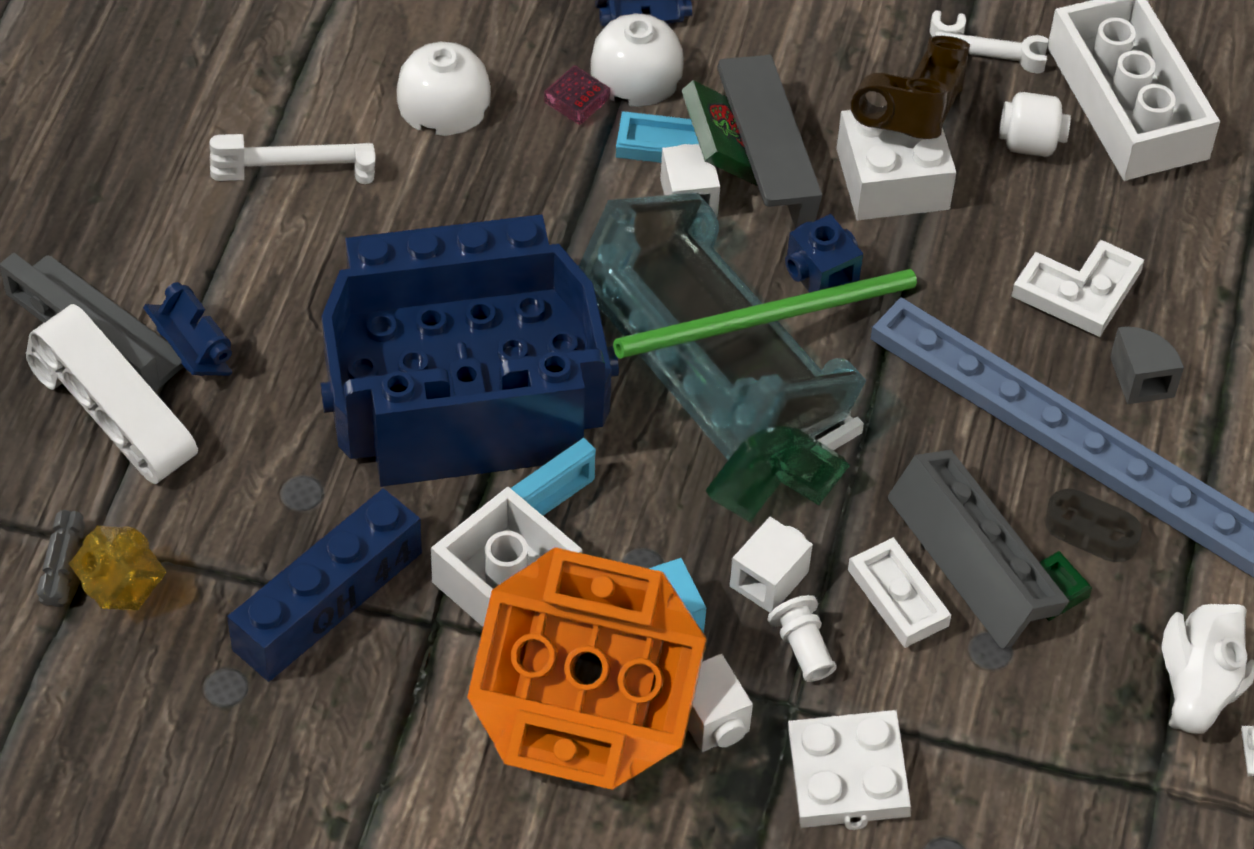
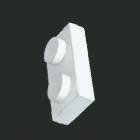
M894 537L849 559L848 571L904 648L949 626L951 620L950 612Z

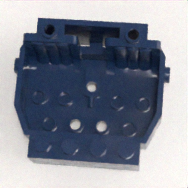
M543 214L345 238L347 269L339 271L321 316L328 382L320 383L324 413L333 412L338 447L350 459L376 456L380 487L543 466L584 438V429L604 426L610 412L611 377L619 376L618 357L614 352L613 346H606L593 283L560 244L549 245ZM481 316L486 317V319H483V320L475 319V317H476V318H481ZM432 322L437 323V325H434V326L425 325L426 323H427V324H432Z

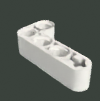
M75 304L69 305L29 334L26 359L38 380L51 390H54L63 383L149 482L153 484L159 483L198 454L196 442L186 427L80 307Z

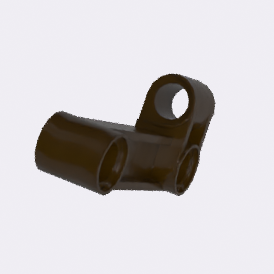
M932 36L929 38L927 51L912 78L886 73H873L866 76L859 84L851 100V112L854 118L864 126L900 132L914 138L935 139L940 137L943 123L957 94L963 90L970 44L963 39L953 36ZM866 93H880L885 98L887 105L883 107L872 105L867 100Z

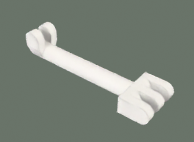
M243 134L215 135L210 139V176L216 181L244 180V167L354 163L355 178L361 184H369L374 180L375 151L373 143L244 147Z

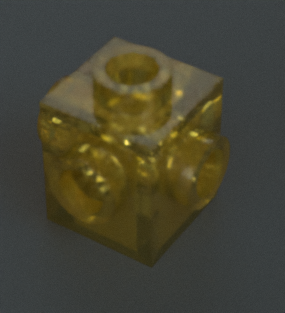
M97 525L94 531L86 536L82 547L69 563L81 580L83 590L97 602L101 609L139 610L167 573L149 549L147 538L138 530L128 526L112 527Z

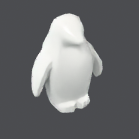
M1207 604L1198 607L1188 616L1185 622L1184 616L1179 612H1175L1170 618L1164 631L1162 652L1166 668L1170 674L1175 698L1172 716L1169 721L1171 728L1187 733L1204 734L1216 721L1224 707L1239 698L1253 683L1254 660L1251 659L1246 664L1245 620L1247 609L1239 604Z

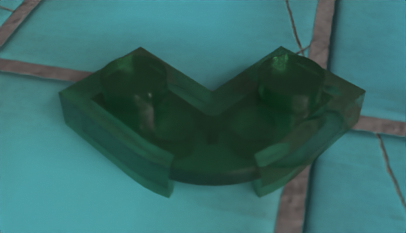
M786 426L771 427L747 438L735 450L705 491L712 500L746 521L751 522L781 482L815 504L820 505L850 465L843 456L799 429Z

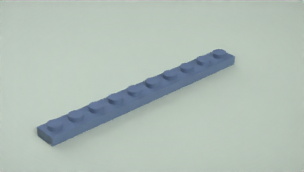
M902 297L872 327L870 338L872 341L1254 577V513Z

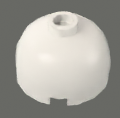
M635 13L620 16L609 22L596 37L591 57V76L594 80L604 85L605 90L602 94L610 100L614 101L615 95L623 99H629V106L641 107L657 104L672 96L676 91L677 82L682 78L684 58L678 36L664 21L652 15Z
M442 41L426 44L415 50L401 67L397 85V103L401 116L413 128L421 131V125L427 128H435L436 135L448 136L464 133L478 125L484 118V110L490 105V82L483 62L469 48L457 43Z

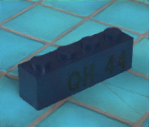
M382 488L227 616L232 651L265 680L270 682L422 554L420 518L387 490Z

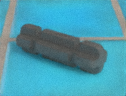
M61 510L56 514L53 525L55 533L50 537L42 569L45 575L40 577L37 589L39 602L43 605L61 607L67 602L70 590L67 584L73 578L80 545L77 543L82 539L85 528L83 514L78 511Z

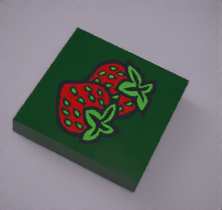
M692 80L682 89V95L705 162L758 186L728 98Z

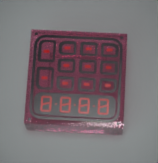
M575 65L544 91V102L579 125L610 99V87Z

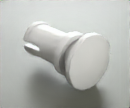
M811 595L790 599L774 608L768 615V621L771 626L782 627L780 629L782 640L790 643L803 672L804 680H807V682L821 680L832 674L837 668L820 634L819 629L822 625L818 615L812 614L817 609L819 603L815 596Z

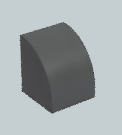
M1118 327L1110 358L1127 404L1174 398L1184 369L1179 354L1174 347L1163 337L1149 330L1137 327Z

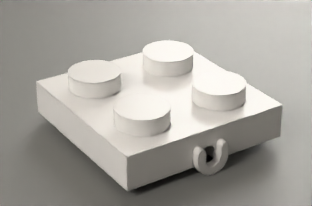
M896 710L788 721L801 828L845 823L847 829L858 830L864 828L867 825V821L911 817V805ZM854 817L861 818L859 822L850 821Z

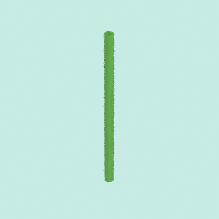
M911 269L616 338L613 348L618 358L630 357L911 289L916 286L917 278Z

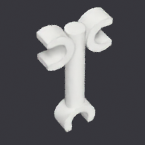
M935 10L932 14L931 36L945 35L957 37L970 44V55L1019 61L1020 65L1031 73L1044 72L1048 38L1033 35L1020 43L964 35L966 25L964 14H959L957 23L952 26L945 25L940 21L941 11Z

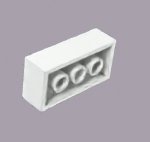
M1091 0L1055 9L1048 49L1124 181L1210 159L1220 120L1147 0Z

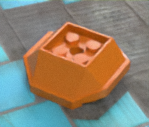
M554 547L536 559L535 562L492 589L467 698L492 739L505 765L614 790L683 747L707 638L664 572ZM592 652L601 660L602 674L596 682L588 685L581 682L576 676L575 664L582 654Z

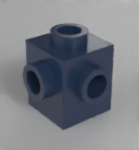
M832 214L814 222H805L790 232L788 252L785 257L786 268L790 276L796 282L801 281L809 293L860 280L863 253L858 248L857 241L851 231L843 229Z

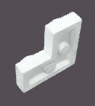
M1100 240L1079 272L1035 252L1014 283L1012 297L1100 337L1141 273L1144 259Z

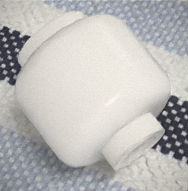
M1019 92L1014 96L1012 102L1005 101L999 138L1006 139L1007 147L1012 152L1047 157L1053 154L1057 142H1067L1071 115L1062 114V104L1057 97Z

